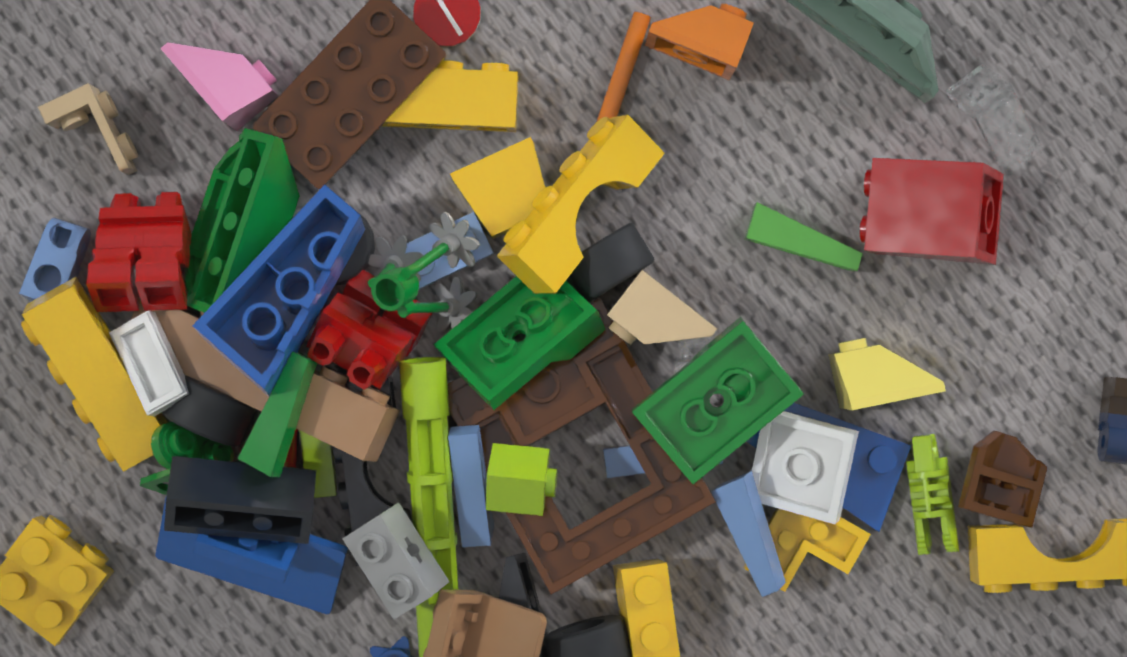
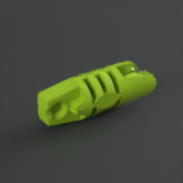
M935 434L914 436L912 438L914 460L906 461L918 555L931 553L932 538L928 518L936 517L941 519L942 540L945 550L947 552H959L947 457L939 458Z

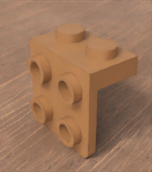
M440 589L438 601L433 609L432 628L423 657H539L547 619L543 613L476 590Z

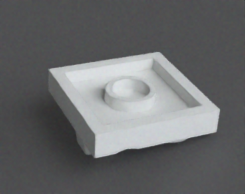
M783 411L763 427L759 433L752 473L761 503L836 524L841 516L859 431Z

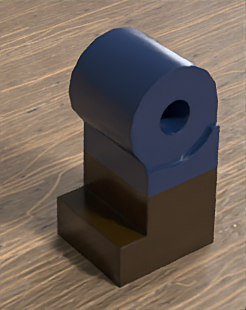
M1104 377L1097 448L1098 458L1101 462L1127 465V378Z

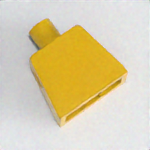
M531 137L450 173L454 183L492 239L506 234L518 222L525 221L534 209L532 207L533 200L545 189Z

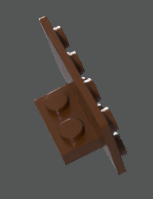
M369 0L253 123V129L281 138L290 164L317 189H321L446 58V53L391 0Z

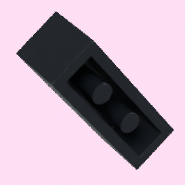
M172 456L166 497L164 531L309 544L316 470L283 467L280 477H270L244 462Z

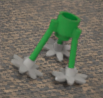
M447 212L441 214L442 225L438 223L429 224L430 231L440 240L435 242L432 250L424 256L420 252L405 254L407 238L404 235L396 240L393 248L383 237H378L376 245L380 254H371L368 262L369 265L379 268L374 275L375 277L368 281L376 304L387 311L397 310L402 318L412 313L440 314L441 316L436 326L439 333L445 331L450 324L453 329L469 316L473 310L466 306L470 305L477 298L476 291L472 290L462 293V280L460 277H455L451 283L450 291L441 283L435 284V291L440 301L427 303L413 302L418 295L419 282L421 280L418 272L442 255L447 256L451 268H455L460 259L470 267L475 264V259L470 250L478 249L480 246L479 241L473 237H464L469 229L467 220H462L456 225L452 216Z

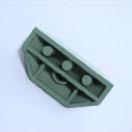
M786 0L922 102L927 103L939 91L929 25L921 20L923 14L911 3L905 0H900L899 2L895 0Z

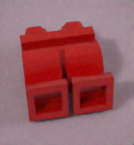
M161 192L156 197L155 206H141L139 198L132 193L115 194L110 207L100 208L98 219L100 224L96 231V249H92L94 260L88 264L86 285L96 312L139 311L140 299L144 311L187 310L186 286L181 268H189L192 233L180 193Z
M365 270L349 279L343 293L338 292L330 304L322 311L306 346L309 348L307 355L308 358L322 366L334 362L346 369L349 381L363 390L371 385L381 389L388 376L395 371L399 362L408 357L418 344L433 313H412L402 318L397 310H385L383 316L380 317L383 309L374 301L371 288L368 285L369 279L375 276ZM416 299L413 300L414 303H421Z

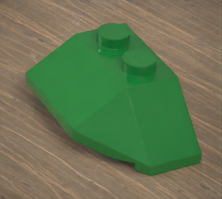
M245 128L239 135V141L228 149L215 166L192 231L189 268H185L188 307L205 313L293 219L300 195L281 138Z

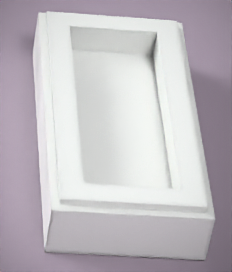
M148 310L109 332L147 416L154 417L190 394L187 389L185 375L155 312Z

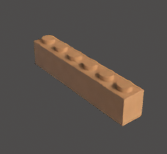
M141 299L139 300V311H134L130 320L146 312L143 309ZM188 309L153 311L162 325L184 375L262 412L269 397L207 343L193 327L194 323L204 312L201 311L200 314H197ZM323 366L320 372L315 370L296 429L362 461L377 462L400 410L388 405L387 402L390 396L377 389L369 387L359 391L346 385L349 377L327 366Z

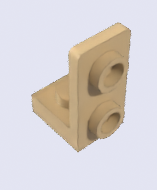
M88 83L38 107L47 125L56 129L62 127L63 131L73 130L89 121L87 114L92 112L119 170L127 175L137 171L132 161L138 157L137 150L126 132L119 133L113 121V118L119 116L107 91L100 93L98 88Z

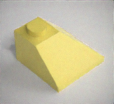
M866 338L838 343L840 352L828 354L839 408L857 410L946 391L942 380L881 345L867 346Z

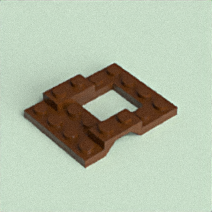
M600 298L590 304L598 311L606 330L573 358L551 362L495 410L462 377L448 383L449 411L457 426L479 425L486 473L493 443L531 446L606 403L651 483L649 486L572 529H569L552 497H546L543 516L506 512L551 595L716 502L703 478L692 484L632 413V408L650 395L652 390L637 366L625 341L609 329L613 320L607 316L608 311Z

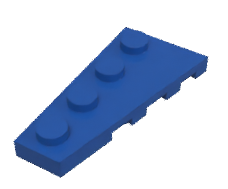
M797 403L790 405L784 410L785 412L859 431L842 508L880 532L911 445ZM760 431L746 441L754 448H757Z

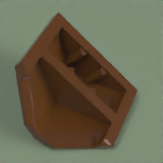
M992 431L973 446L958 507L973 513L1032 528L1047 466L1042 461L1037 460L1017 437Z

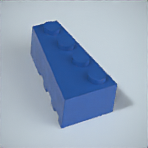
M324 185L194 323L193 327L199 335L268 397L292 351L298 352L361 239L365 231L361 215L329 187Z

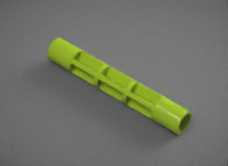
M417 357L404 359L399 362L402 411L403 418L406 419L409 461L407 483L410 484L412 521L419 535L449 580V583L441 588V590H459L456 558L458 538L454 527L453 471L450 465L447 416H449L446 358ZM440 590L416 606L420 657H423V653L428 645L433 623V609L438 601Z

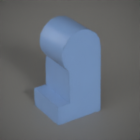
M52 218L44 229L19 294L29 301H33L70 279L78 278L81 270L80 264L85 257L90 241V229Z

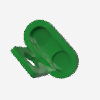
M173 422L163 424L154 431L151 439V448L158 463L167 469L141 478L140 486L167 495L168 484H163V482H169L172 456L233 462V450L231 446L197 435Z

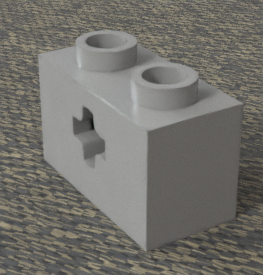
M399 502L342 538L394 620L432 597L449 583L448 578Z

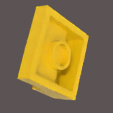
M49 515L47 519L43 516L32 518L5 554L7 558L0 565V605L52 645L57 646L104 586L114 570L106 565L109 559L101 550L89 543H86L84 547L69 537L72 530L64 522Z

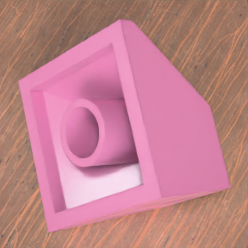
M166 43L161 48L218 117L236 131L241 129L278 97V94L271 87L277 79L259 59L254 64H251L241 54L174 43Z

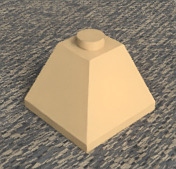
M643 270L640 271L607 314V316L614 320L609 329L630 345H632L636 338L643 344L710 337L717 330L715 326Z

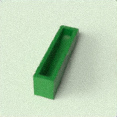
M292 351L238 457L239 460L270 477L281 476L317 362L302 353Z

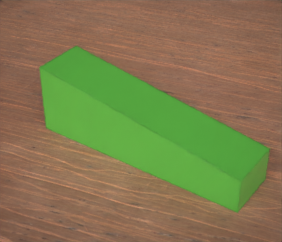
M758 202L754 204L744 240L852 272L858 271L863 254Z

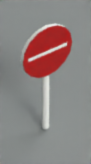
M416 0L414 3L413 19L415 24L437 45L453 47L466 42L476 32L481 21V5L479 0Z

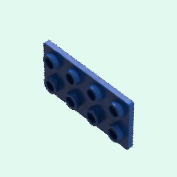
M165 498L155 554L157 559L314 611L330 614L348 551L345 545L311 534L309 544L164 531Z

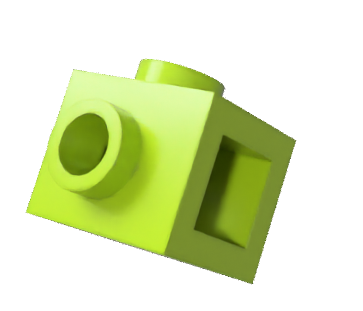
M493 443L486 479V510L543 516L546 497H555L557 484V469L549 468L550 449Z

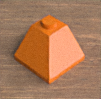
M721 4L720 8L709 5L653 22L649 29L645 46L730 80L739 64L754 22L746 20L747 13L732 5Z

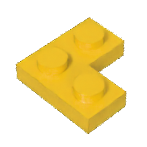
M776 508L768 525L786 581L780 590L784 592L787 590L807 552L849 574L871 534L840 517L836 524ZM745 563V565L743 566V568H744L745 570L749 571V569H748V567H747V565H746V563Z

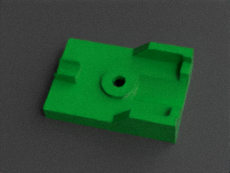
M516 276L433 345L439 355L446 358V362L495 410L551 362L573 358L606 329L598 311L567 281L563 283L556 293L535 294ZM523 333L526 335L525 339L520 342L514 340L518 334Z
M740 317L705 345L689 363L632 408V413L688 480L694 484L797 401L804 393ZM721 394L724 398L722 405L713 406L710 403L711 396Z

